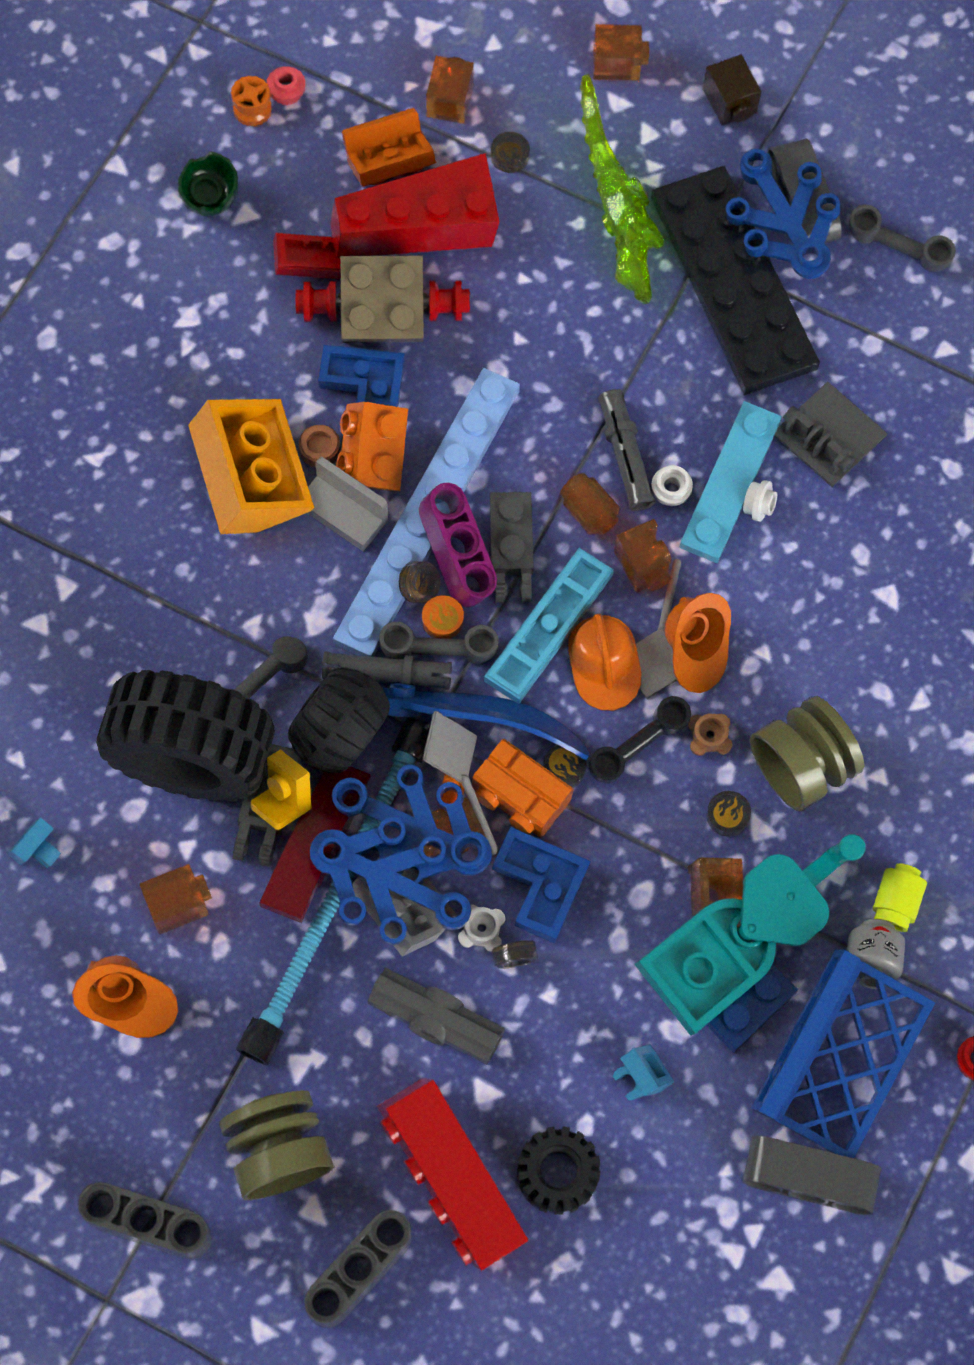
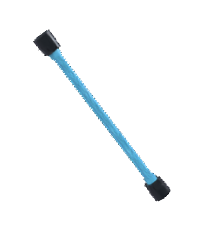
M415 718L406 719L391 748L392 752L396 753L392 760L393 766L390 768L391 771L388 772V776L385 778L386 781L383 782L376 800L391 806V801L394 800V796L399 791V784L397 782L399 769L408 764L414 765L417 762H423L422 759L430 725ZM366 816V819L363 821L364 824L361 825L358 833L379 827L381 822ZM348 870L352 882L355 873ZM333 882L328 889L329 892L326 893V897L323 898L324 902H321V907L318 908L319 912H316V917L313 918L314 922H311V927H308L309 932H306V937H303L304 942L300 943L301 947H298V952L295 953L296 957H293V962H290L291 967L287 968L288 972H285V977L282 978L283 982H280V987L274 993L275 997H272V1002L269 1003V1007L266 1010H263L259 1019L252 1017L236 1047L239 1053L257 1063L269 1064L284 1034V1031L279 1029L283 1022L282 1013H285L284 1008L288 1007L287 1003H290V998L293 997L292 993H295V988L301 982L300 978L304 976L303 973L306 972V968L309 966L308 963L311 962V958L314 956L313 953L319 947V943L322 941L321 938L324 937V933L327 931L326 928L329 927V923L332 921L331 918L337 912L336 908L339 907L340 901Z

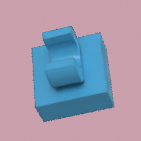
M41 817L38 818L10 849L7 855L20 865L32 856L45 868L50 867L61 854V852L45 840L54 828Z
M651 1044L633 1048L620 1059L625 1066L618 1068L613 1074L615 1081L623 1079L627 1075H631L636 1085L634 1090L625 1096L627 1100H634L662 1092L674 1083L673 1078Z

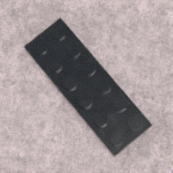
M724 165L652 189L651 199L743 395H747L816 371L819 368L820 361L770 258L763 255L752 257L745 251L744 236L748 231L755 229V227L747 224L736 226L727 220V203L733 198H740ZM735 208L731 213L733 215H741L745 210ZM754 239L749 245L758 247L762 245V241Z

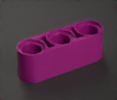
M449 482L441 483L423 498L419 505V516L450 596L456 599L463 607H474L495 590L497 585L496 572L464 492L456 484ZM435 499L445 501L449 506L450 513L445 514L438 510ZM451 537L457 538L463 543L464 553L457 552L452 547ZM466 576L477 580L480 586L479 593L469 589L466 584Z

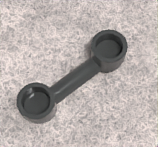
M860 205L852 211L849 219V230L857 241L861 243L876 241L919 259L921 266L930 272H938L951 265L956 249L954 243L948 237L941 235L933 236L923 244L882 227L881 214L878 209L871 205Z
M396 621L386 624L379 635L380 647L383 653L393 659H404L405 655L411 656L412 654L465 656L473 664H483L495 656L499 643L497 633L486 625L472 627L466 633L465 639L413 637V632L408 625Z
M291 636L277 639L273 643V654L233 690L242 693L243 697L249 699L280 670L285 673L299 672L305 667L308 660L306 646L301 640Z

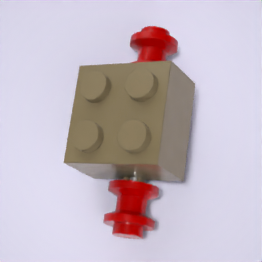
M340 256L341 293H338V298L336 281H330L327 289H314L310 281H304L303 290H296L295 292L296 314H304V322H311L314 314H327L330 322H337L338 306V309L341 310V339L343 342H424L423 309H427V305H429L430 321H436L439 313H452L455 321H462V313H470V288L462 289L461 280H455L451 289H439L436 281H429V297H427V293H423V256Z

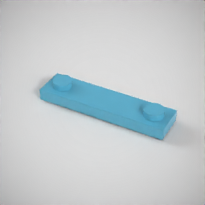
M746 401L743 402L683 535L679 548L718 564L744 505L747 490L758 474L782 416Z
M578 548L485 674L484 682L520 704L611 579L614 569L581 548Z

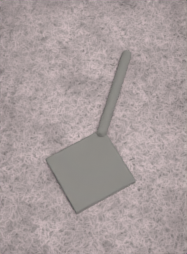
M675 559L672 564L658 630L636 643L641 668L640 690L646 699L677 681L673 669V648L669 645L665 636V622L672 607L681 566L679 559Z
M435 711L422 760L462 783L482 834L490 843L492 856L496 857L499 852L468 777L477 735Z

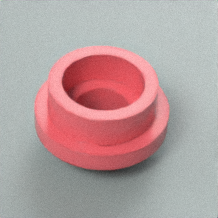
M289 66L273 70L266 82L269 86L271 97L282 105L296 103L304 94L306 88L303 74L298 69ZM283 82H291V83L288 84V85H282V84H281V83H283Z

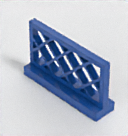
M835 949L751 1108L832 1153L854 1158L936 1002L860 960L861 958L846 950ZM861 972L875 980L880 998L857 1005L852 987ZM884 986L897 993L887 996ZM906 997L920 1005L911 1023L896 1027L889 1002ZM847 998L850 1007L840 1010ZM882 1004L889 1029L866 1036L859 1011ZM852 1013L859 1038L836 1045L831 1026L837 1017ZM907 1031L903 1040L900 1041L898 1033ZM891 1035L896 1053L890 1063L875 1067L868 1042ZM826 1038L829 1047L820 1049L824 1039ZM861 1044L868 1069L845 1076L838 1051ZM831 1053L838 1078L814 1085L810 1071L814 1058ZM886 1071L883 1078L879 1082L877 1073ZM870 1075L875 1093L869 1103L854 1107L847 1082ZM805 1077L807 1087L798 1090ZM840 1084L847 1109L823 1116L816 1091ZM810 1093L817 1118L798 1123L785 1116L793 1098ZM865 1111L862 1118L858 1122L856 1113ZM849 1116L854 1133L844 1149L830 1140L825 1122ZM819 1124L821 1135L808 1129V1127Z

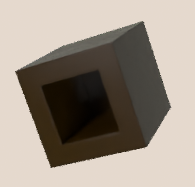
M742 54L706 66L703 91L721 125L734 121L743 122L757 113L762 91Z

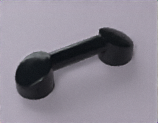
M677 696L663 699L654 711L653 721L616 749L607 746L601 747L594 752L589 761L591 775L601 783L610 784L615 782L623 773L625 763L663 734L667 736L675 735L682 731L691 718V709L688 703Z

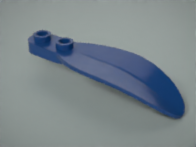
M391 684L390 689L382 688L390 704L389 716L415 717L420 716L422 713L433 715L435 711H438L446 717L499 723L542 737L584 760H588L590 756L586 746L566 726L546 713L523 703L518 704L510 699L479 694L415 691L416 687L409 684Z

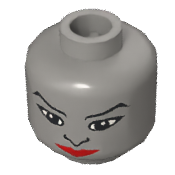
M870 919L863 921L860 926L855 927L849 933L847 941L848 952L895 980L902 975L905 938L895 929L892 923L881 919ZM861 972L859 973L857 980H859L862 986L877 989L874 979Z

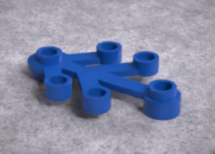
M761 149L749 150L740 160L741 176L748 184L759 186L774 213L750 208L749 203L745 199L738 197L731 199L726 205L727 220L736 226L747 224L787 234L792 245L770 241L763 230L752 229L744 236L745 251L752 257L763 255L791 262L795 273L803 278L815 279L820 277L828 270L831 263V253L825 242L833 220L840 214L839 198L832 193H825L818 197L816 201L818 218L808 238L802 223L813 192L822 182L820 166L814 162H806L798 168L799 185L790 207L772 176L773 169L770 155ZM752 161H762V164L759 166H751L749 163ZM809 172L817 175L811 180L803 178ZM827 203L835 206L831 211L821 209ZM735 208L745 210L741 215H733L731 213ZM754 239L763 241L762 245L758 247H752L749 243ZM807 254H816L818 256L812 261L803 258Z
M405 765L397 773V782L401 790L407 794L414 817L369 797L366 787L358 779L345 778L335 785L332 791V800L341 814L357 816L362 813L379 822H382L387 817H397L405 824V837L401 843L397 845L382 843L357 854L364 857L367 851L376 850L379 852V858L377 859L379 860L420 846L422 840L428 836H437L445 843V857L440 863L435 865L424 863L413 867L419 872L415 882L421 885L424 879L451 869L456 870L462 875H477L483 872L490 864L492 858L490 843L484 835L471 831L462 807L463 793L457 784L452 782L444 783L436 792L439 806L448 813L454 835L436 827L423 790L424 776L421 769L416 765ZM407 773H416L418 775V781L414 785L409 786L403 783V777ZM452 790L458 794L457 800L450 804L443 802V794L446 791ZM350 793H356L360 796L359 802L354 806L344 804L345 797ZM396 824L387 825L401 832V829ZM429 843V844L426 845V846L431 845V846H433V847H435V848L441 850L440 847H439L437 844H435V843ZM473 847L477 849L478 856L476 859L466 861L462 858V853L466 848ZM406 870L398 872V874L403 876Z
M387 817L380 823L379 827L352 836H347L339 830L321 832L312 841L310 847L311 861L319 871L331 875L340 901L339 915L344 923L357 925L366 916V906L360 898L355 896L348 870L366 879L381 922L380 936L387 944L396 945L401 943L407 932L405 922L397 916L389 890L434 911L437 922L445 929L457 930L468 922L471 906L464 895L457 892H449L442 895L398 874V872L424 863L429 865L440 863L445 857L446 846L439 837L428 836L422 840L420 846L371 861L357 853L382 843L387 845L401 843L406 832L405 824L401 819ZM388 824H396L401 829V833L397 838L391 839L385 836L383 830ZM429 843H435L440 847L441 853L436 858L427 857L424 853V847ZM329 844H336L341 849L340 855L335 859H329L323 853L325 847ZM350 903H355L361 908L360 916L355 919H350L344 914L345 907ZM448 903H458L462 908V913L455 918L447 916L444 908ZM397 923L402 929L401 935L394 939L387 937L384 932L386 925Z

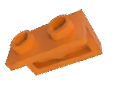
M415 108L397 112L342 131L348 164L362 187L383 183L386 179L405 173H415L422 170L423 167L436 164L434 150L421 131L419 115Z
M370 402L347 404L340 420V431L343 434L342 450L337 457L336 466L368 488L400 491L408 409Z

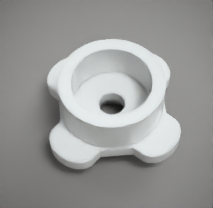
M470 905V918L458 935L459 943L465 948L476 945L485 947L489 952L496 951L502 943L499 932L500 926L505 923L504 913L500 909L491 910L486 907ZM479 925H485L486 930L480 932L478 930Z

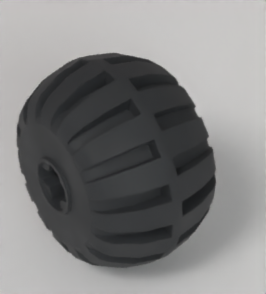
M338 667L325 677L301 707L288 729L289 741L296 754L308 766L322 772L341 773L359 757L380 729L389 713V701L384 690L373 677L357 669Z

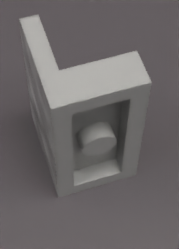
M320 457L315 463L317 476L308 485L314 508L307 514L364 552L388 522L387 501L325 458Z

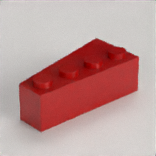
M486 153L334 198L330 226L336 259H339L340 256H379L493 247L500 220Z
M421 1078L377 1105L384 1118L380 1121L391 1142L394 1145L399 1143L408 1157L404 1164L417 1185L424 1183L431 1194L432 1199L427 1202L441 1225L448 1222L457 1238L451 1243L465 1266L472 1262L476 1268L483 1271L529 1241L434 1079Z

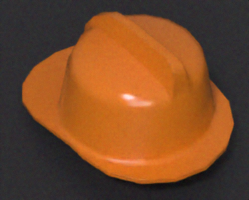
M708 592L695 598L681 597L679 603L668 614L665 622V636L669 645L673 648L674 675L679 685L689 692L702 693L712 689L720 681L726 670L731 609L728 602L719 594Z
M595 614L590 618L582 620L573 629L568 639V653L574 684L579 696L588 705L599 710L615 711L627 706L637 696L641 686L640 662L635 638L630 628L620 619L609 615Z
M107 956L98 961H91L87 971L78 978L72 991L74 1005L82 1015L123 1034L137 1038L154 1037L166 1032L174 1024L178 1014L177 998L171 988L159 979L144 973L135 961L125 956Z

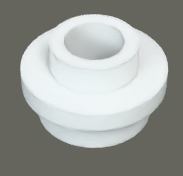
M675 465L666 466L658 470L653 476L651 483L653 496L660 503L667 506L683 504L689 499L693 489L690 475L683 468ZM673 483L678 486L679 490L676 492L668 491L664 486Z
M763 480L761 483L753 481L747 490L743 510L745 514L752 515V519L761 522L765 515L771 516L775 509L777 492L772 491V482Z

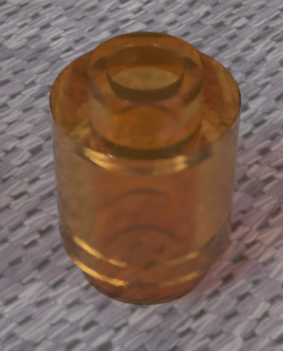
M580 473L571 478L561 489L560 495L564 499V507L589 535L597 532L599 535H603L617 524L619 520L617 515L620 507L594 477L589 478L585 473Z

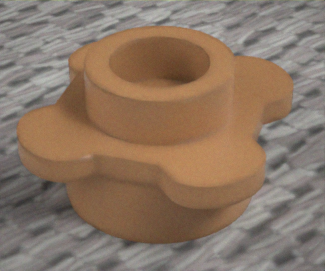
M721 713L692 716L688 722V728L692 731L693 741L690 744L692 753L697 756H702L706 752H718L721 755L729 753L733 745L732 741L728 738L730 719ZM711 731L714 733V737L708 738L706 733Z

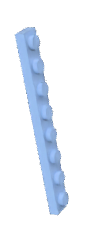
M486 368L482 369L333 637V645L358 656L374 657L380 646L379 635L382 628L394 621L407 597L403 589V581L406 574L412 569L410 576L411 574L413 575L407 579V584L409 585L410 579L411 583H413V580L415 581V571L421 567L418 572L419 575L432 552V547L419 516L421 501L432 489L441 483H453L460 487L463 492L466 490L519 393V383ZM435 499L438 510L449 514L450 510L447 503L441 499Z

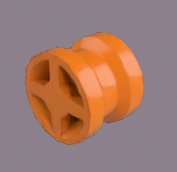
M246 76L237 80L232 86L233 112L235 118L243 125L259 126L268 121L271 116L270 89L263 79L257 76ZM246 102H252L253 106L247 105Z

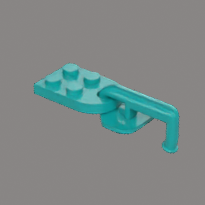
M848 834L804 870H801L796 862L786 855L775 854L767 857L745 875L742 900L730 898L709 904L634 964L690 1036L700 1031L767 974L776 955V943L800 946L825 927L829 919V907L815 886L844 862L861 858L866 849L864 840L858 835Z

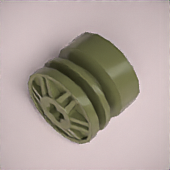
M811 696L802 702L801 707L790 709L786 716L787 723L782 720H773L753 733L750 738L751 751L765 779L776 794L795 811H804L825 797L828 791L827 784L832 787H840L847 778H854L862 773L865 767L863 754L849 726L840 714L819 696Z
M298 1090L261 1097L231 1112L218 1122L223 1137H233L225 1144L228 1153L236 1155L250 1153L251 1155L233 1168L243 1200H257L285 1193L311 1183L334 1169L325 1137L310 1136L303 1138L302 1136L319 1123L317 1113L306 1112L313 1106L309 1091Z

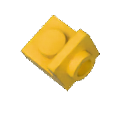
M281 749L267 757V785L269 789L251 800V809L276 830L282 829L311 810L309 771Z

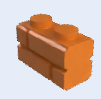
M502 739L490 753L488 759L482 763L472 777L473 789L476 791L475 794L478 801L483 806L493 811L496 807L500 808L511 816L509 822L515 829L529 835L533 832L540 838L546 834L555 820L572 800L574 789L506 739Z

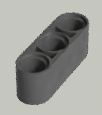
M808 139L769 147L767 150L772 160V176L790 207L799 185L798 168L806 162H814L819 165L813 146ZM809 172L803 178L811 180L817 175ZM823 173L822 182L813 192L802 223L808 238L818 218L816 201L822 194L830 193ZM829 203L821 207L824 211H831L835 208L833 204ZM839 216L833 220L825 243L841 238L842 232Z
M753 1136L742 1182L756 1189L842 1211L872 1215L881 1167L866 1161L771 1137Z
M103 1182L90 1184L83 1189L79 1196L78 1208L80 1214L90 1226L97 1230L184 1259L201 1257L211 1245L212 1235L210 1228L204 1219L193 1211ZM103 1195L112 1197L113 1208L108 1215L101 1218L91 1215V1205L96 1198ZM143 1210L155 1211L157 1221L151 1230L138 1232L134 1229V1219L138 1213ZM196 1224L201 1229V1236L198 1242L189 1247L179 1245L177 1242L179 1230L185 1225Z
M394 1210L380 1212L310 1286L305 1295L304 1304L306 1312L313 1323L324 1328H331L340 1324L409 1248L412 1238L410 1223L405 1215ZM396 1223L401 1226L404 1231L402 1240L392 1246L381 1243L377 1235L383 1225ZM358 1257L367 1259L372 1265L370 1275L361 1281L352 1280L346 1275V1266L352 1259ZM331 1292L338 1296L340 1300L339 1308L331 1316H320L314 1311V1301L321 1293Z

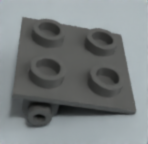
M826 382L801 407L797 409L795 406H792L783 416L785 421L778 427L774 436L833 487L874 449L888 433L832 384Z

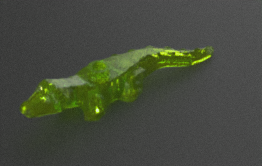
M586 74L582 76L580 84V104L583 108L582 123L586 128L584 141L589 145L590 153L588 158L593 163V176L597 179L598 184L596 190L600 194L605 214L601 216L602 222L611 236H615V247L617 248L615 279L618 283L623 284L625 288L633 290L634 297L639 302L647 304L652 298L650 273L647 268V253L652 247L659 249L664 246V241L657 225L648 216L645 207L650 204V201L641 182L636 177L629 178L608 143L593 82L590 75Z

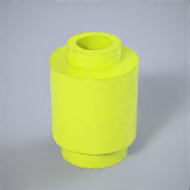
M897 863L895 868L885 869L872 908L876 912L874 919H881L892 923L899 932L908 931L909 925L916 921L927 886V881L920 877L921 871L919 869Z

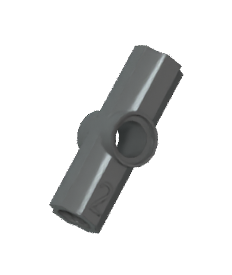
M386 967L375 982L368 999L369 1005L408 1024V1028L423 1039L443 1046L445 1043L488 1065L505 1032V1028L464 1008V1004L448 992L432 986L427 989Z

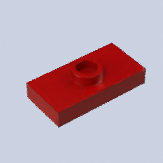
M289 233L275 234L273 239L275 275L341 279L340 258L336 259L333 237Z

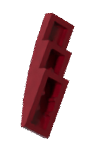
M351 766L341 773H323L311 795V810L300 816L259 902L260 907L302 923L317 887H321L326 873L319 871L311 861L310 847L312 841L318 834L326 830H339L347 834L354 816H345L337 810L332 800V791L335 785L345 778L358 779L367 788L371 774ZM350 793L345 797L344 804L354 806L359 802L360 796L356 793ZM329 844L325 847L323 853L327 858L333 859L335 853L338 854L340 847L336 844Z

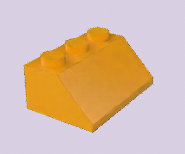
M281 399L207 400L188 426L220 534L258 533L311 512L314 504Z

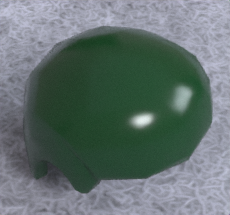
M209 151L203 157L190 159L184 166L178 178L179 197L186 208L203 216L220 214L230 208L238 195V173L230 159L216 152Z

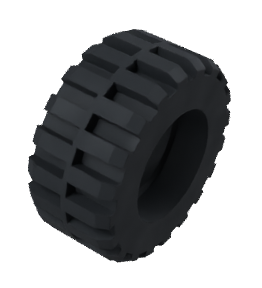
M141 670L139 673L134 671L127 673L114 683L96 744L101 758L108 761L109 766L115 770L122 771L123 775L131 779L135 778L142 781V784L150 787L155 786L172 794L187 795L189 798H205L209 801L218 802L227 800L232 802L239 799L244 800L259 789L275 734V727L272 718H270L269 713L265 709H260L257 702L252 699H246L238 691L228 690L221 687V684L210 680L207 682L196 679V676L187 674L177 675L170 671L161 670L160 672H153L152 670Z

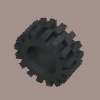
M555 1126L548 1127L545 1132L534 1134L532 1139L526 1142L522 1148L517 1167L519 1187L521 1192H524L527 1196V1201L531 1205L535 1204L540 1207V1211L545 1213L553 1211L555 1215H563V1212L566 1211L574 1212L581 1205H585L595 1192L601 1173L599 1169L600 1159L599 1155L596 1156L594 1151L595 1146L591 1141L588 1143L584 1139V1134L579 1131L576 1134L571 1132L569 1127L562 1126V1129H555ZM551 1154H565L575 1163L576 1177L570 1185L563 1188H555L544 1181L541 1175V1164Z

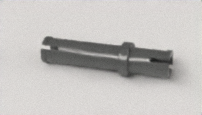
M620 389L608 390L598 396V402L601 405L607 426L604 431L605 437L608 442L612 443L619 472L628 497L629 508L632 511L645 510L652 507L656 502L651 492L645 466L635 438L638 430L635 422L630 420L623 391Z
M325 651L322 663L338 664L340 667L357 669L373 677L376 682L409 684L450 690L451 678L436 677L434 673L452 674V662L416 661L414 656L405 655L404 659L330 653L328 651ZM322 667V679H325L336 668Z

